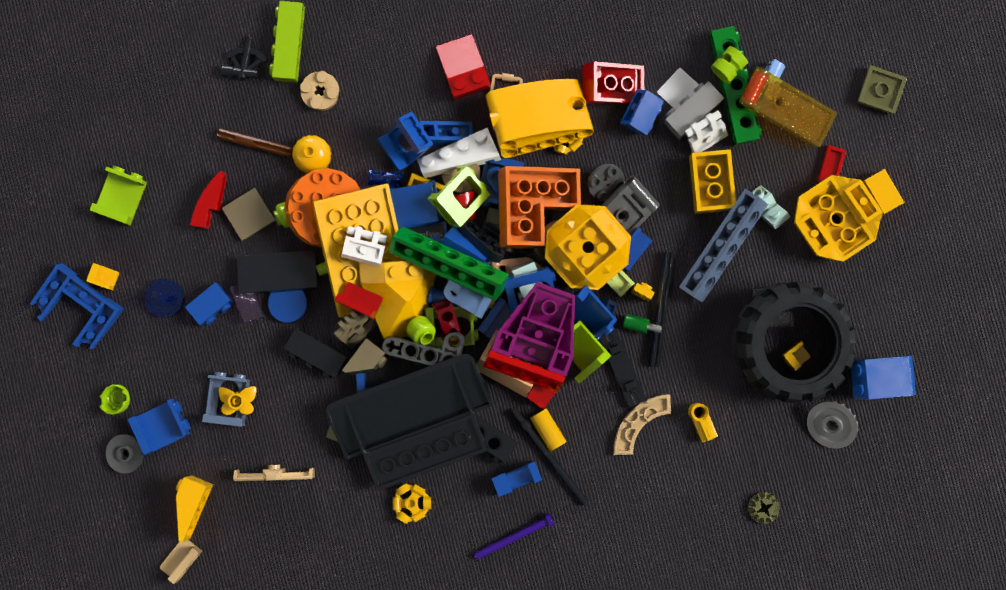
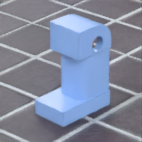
M450 280L444 289V295L449 301L461 306L481 319L492 302V299Z

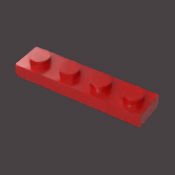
M491 350L483 365L485 368L557 393L565 378L563 375L545 370L537 365H531L517 358H511Z

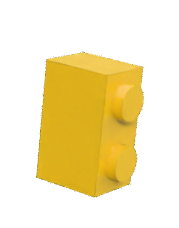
M885 169L862 181L883 214L904 203Z

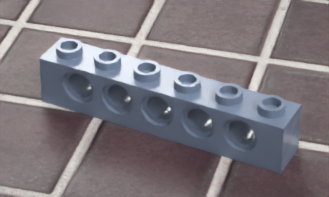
M744 189L679 288L703 302L769 204L752 192Z

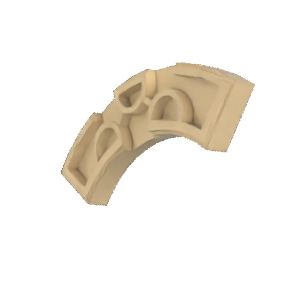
M670 394L647 399L627 414L616 433L613 455H632L636 437L642 427L656 417L671 414Z

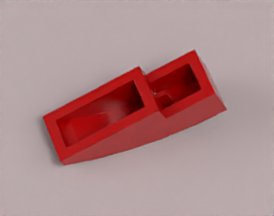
M220 171L204 189L192 215L190 223L192 227L209 230L212 211L220 212L227 179L225 172Z

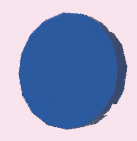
M302 290L273 292L268 299V308L271 315L277 320L284 323L294 322L305 314L307 298Z

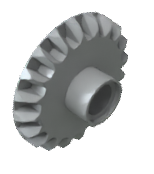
M827 400L823 403L820 402L811 409L807 417V427L811 436L818 443L828 448L838 449L850 445L856 438L859 430L858 422L855 419L856 415L852 414L851 408L848 409L844 404H839L837 401L829 402Z

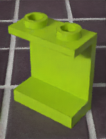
M106 167L105 170L109 172L97 204L92 203L90 211L131 226L147 182L142 180L143 176L133 172L131 175H128L120 167Z
M581 321L574 325L572 360L581 370L574 378L580 384L611 357L608 351Z

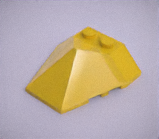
M406 260L381 262L380 267L367 263H358L361 287L383 297V301L375 316L383 339L393 336L409 337L406 331L408 323L415 317H426V308L429 307L428 298L431 287L434 286L436 274Z

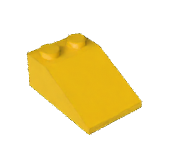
M194 476L184 477L183 480L180 479L176 486L178 491L176 503L180 542L191 539L213 487V484Z

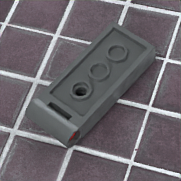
M631 176L601 206H605L631 235L657 210L660 204L635 176ZM589 241L585 242L582 246L583 251L586 253L592 252L593 244Z

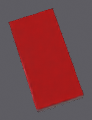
M827 145L816 183L822 182L831 175L840 176L847 150Z

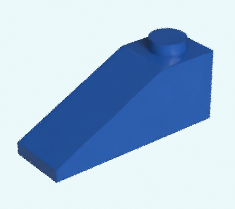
M419 121L432 141V146L452 144L473 134L472 122Z

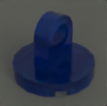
M170 279L154 281L145 293L147 308L158 317H171L178 313L184 305L185 295L181 286Z

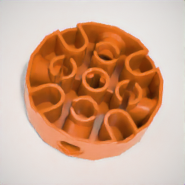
M329 168L313 170L297 179L287 192L284 205L287 224L300 240L308 245L322 248L312 201L361 189L356 181L344 172Z

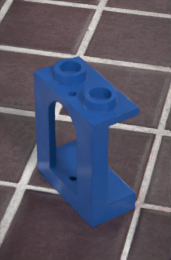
M413 112L399 117L395 121L396 125L387 134L377 139L397 171L412 165L433 145ZM402 134L413 149L411 152H407L402 147L400 142Z
M547 264L541 270L514 277L509 275L505 291L511 314L518 306L514 288L541 281L547 282L549 286L554 287L553 281H556L553 269L550 270Z

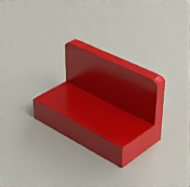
M348 282L342 295L338 293L335 301L374 319L383 301V297Z

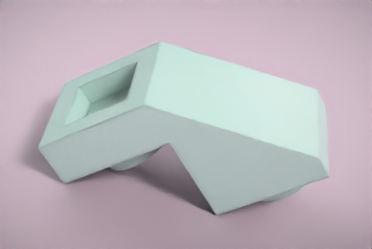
M762 185L752 191L753 194L769 204L761 217L774 229H777L790 218L788 212L776 203L772 193Z

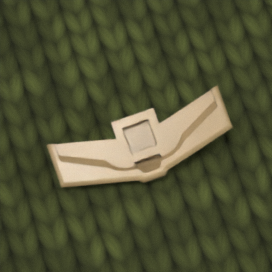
M268 465V469H263V473H240L238 469L234 470L233 480L273 481L312 479L315 477V469L309 468V472H285V468H280V465Z

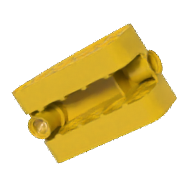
M577 79L535 81L492 90L486 94L493 130H495L500 153L503 158H511L589 137L594 133L586 101ZM581 107L582 109L575 110L574 108Z

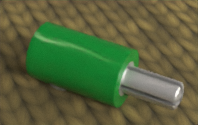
M627 314L624 320L623 328L646 334L648 330L659 333L662 330L661 326L650 324V319Z

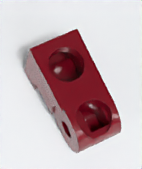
M444 299L432 304L444 337L453 332L461 333L451 301Z

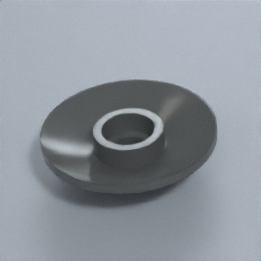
M121 434L109 441L106 447V459L113 470L126 474L135 471L140 466L143 452L137 439L127 434ZM126 449L129 451V456L125 453Z

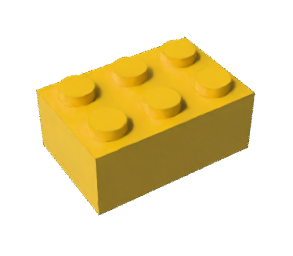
M731 150L691 153L689 162L695 214L730 211L736 203Z

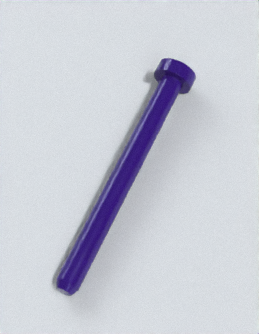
M550 513L544 514L545 518L475 552V559L479 560L547 525H550V527L555 525Z

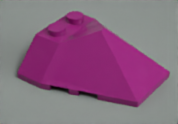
M537 282L498 330L491 350L509 357L511 355L545 366L549 371L567 376L573 360L575 295Z

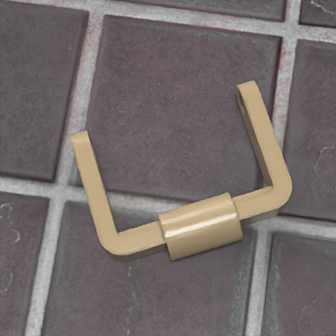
M494 74L490 91L494 90L495 79L507 82L515 81L520 82V84H523V79L514 77L513 74Z

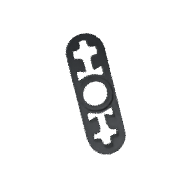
M467 220L459 228V232L488 260L494 263L501 262L505 250L475 222Z

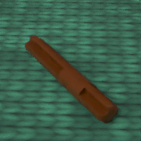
M221 128L217 132L218 139L286 157H290L292 154V147Z

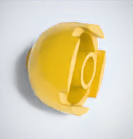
M308 135L296 142L293 147L292 157L299 170L307 174L313 170L326 169L331 162V150L324 139L319 136Z

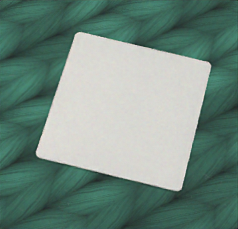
M679 68L657 93L676 110L681 106L679 102L687 95L691 97L695 94L694 89L699 84L683 69Z

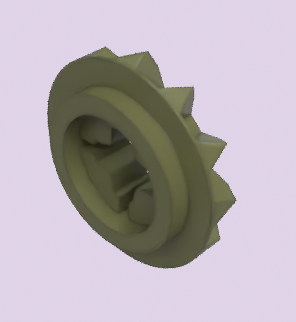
M761 492L750 499L748 511L754 521L767 524L773 522L778 517L780 510L779 502L772 494ZM761 502L765 505L771 504L767 509L768 515L763 511L757 512L761 509Z

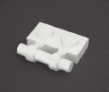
M719 111L707 114L705 119L698 123L694 122L690 125V128L685 130L693 153L703 152L728 136L725 123L719 119L722 117Z
M348 226L347 234L354 235V238L346 236L341 257L380 267L385 246L377 243H386L387 236L380 234L379 231L363 230V227ZM360 237L370 239L371 242L360 240Z

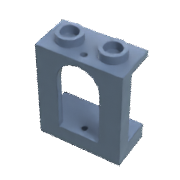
M214 372V375H208L210 385L206 414H203L202 422L245 426L246 414L236 410L235 417L217 415L219 400L218 389L226 381H234L239 387V392H241L245 388L250 387V380L245 379L246 375L234 374L233 378L226 377V373Z

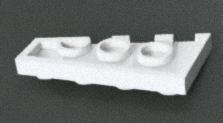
M485 128L419 158L417 162L424 178L449 173V170L455 169L457 166H468L476 163L477 165L486 164L485 161L493 159L494 161H499L501 157L488 128Z

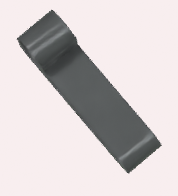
M459 332L450 333L445 337L443 347L440 348L428 344L414 343L412 340L393 336L384 340L382 348L388 355L431 366L445 361L447 355L452 357L461 355L465 339ZM452 336H456L459 339L457 347L452 346L450 343ZM394 341V345H403L402 349L395 348L392 350V346H389V343ZM410 345L416 348L414 356L410 355L407 351ZM428 350L435 353L433 361L429 360L426 356Z

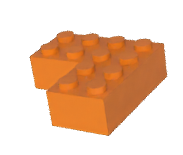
M505 166L499 169L500 246L502 248L530 249L545 246L544 210L570 211L575 205H581L580 169Z

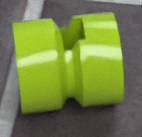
M729 46L722 54L723 58H718L711 65L712 71L726 83H730L736 77V71H741L748 64L746 57L733 46Z

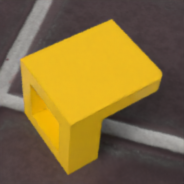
M93 263L86 281L113 290L119 272Z
M802 341L797 342L781 355V358L792 371L799 369L801 364L810 358L809 353L802 346L804 345Z

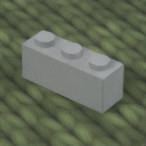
M709 81L705 85L700 83L694 89L695 94L691 97L687 95L679 102L681 106L678 109L672 108L665 115L664 124L678 139L685 135V130L690 128L691 124L700 122L723 101L724 97Z

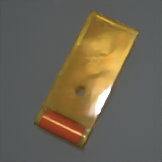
M756 67L739 100V103L748 110L814 148L821 147L837 115L836 111L761 67Z

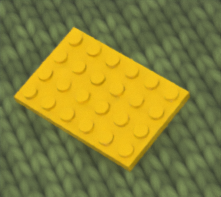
M388 183L312 201L334 301L338 293L342 295L348 282L361 287L358 263L363 262L341 257L346 236L354 238V235L347 234L348 226L363 227V230L371 232L375 230L387 236L386 243H377L385 246L381 262L404 260L389 253L392 237L398 231V225ZM360 237V240L371 242L370 239ZM335 301L338 317L350 315V308Z

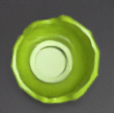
M112 384L106 387L100 395V409L106 414L116 415L122 413L128 408L130 403L129 392L122 385Z

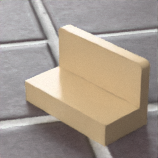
M190 540L179 542L161 564L160 569L170 576L168 580L175 584L197 559L202 550Z

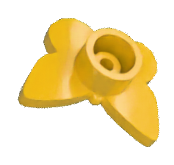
M255 386L245 388L241 392L236 393L224 387L218 389L220 400L224 402L221 408L223 414L231 415L236 410H239L242 414L248 415L254 411L251 402L256 396L257 388Z

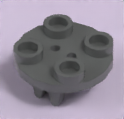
M614 164L601 165L588 177V191L599 201H605L620 185L624 184V174Z

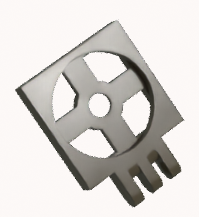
M351 309L349 311L350 316L345 315L343 317L345 321L342 322L340 320L338 322L340 328L334 334L348 347L353 349L377 326L374 318L363 327V324L369 317L354 312Z

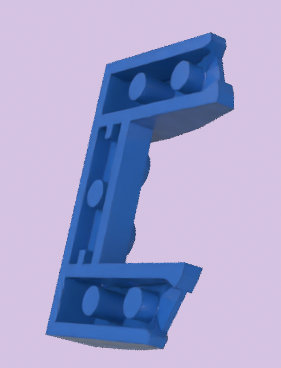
M63 263L56 264L30 304L38 305L42 314L37 316V318L43 321L64 294L68 295L93 314L72 345L79 347L81 342L91 344L90 349H94L118 319L124 308L77 277V273Z

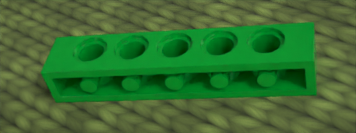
M734 26L710 32L709 38L715 61L718 58H723L724 45L733 46L744 55L743 50L739 49L740 36L739 32L735 31ZM747 68L736 71L737 75L730 83H726L719 78L734 147L757 142L760 139L759 136L762 135L760 125L756 124V107L742 100L748 89L747 80L749 75ZM738 82L741 89L734 90L731 83ZM736 101L744 102L745 108L739 109L736 106ZM741 119H746L749 122L748 128L741 126Z
M403 226L392 237L389 253L494 301L498 299L505 289L509 274Z

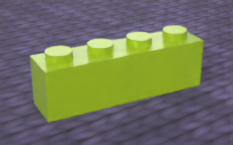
M279 1V7L276 6L275 18H278L277 26L274 25L273 36L276 37L275 45H272L271 49L274 62L270 64L269 70L274 81L298 83L305 14L303 3Z

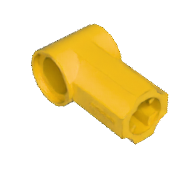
M701 403L690 405L688 414L692 418L701 442L703 443L717 437L718 435L709 416L708 408ZM697 407H701L703 410L700 417H695L694 410Z

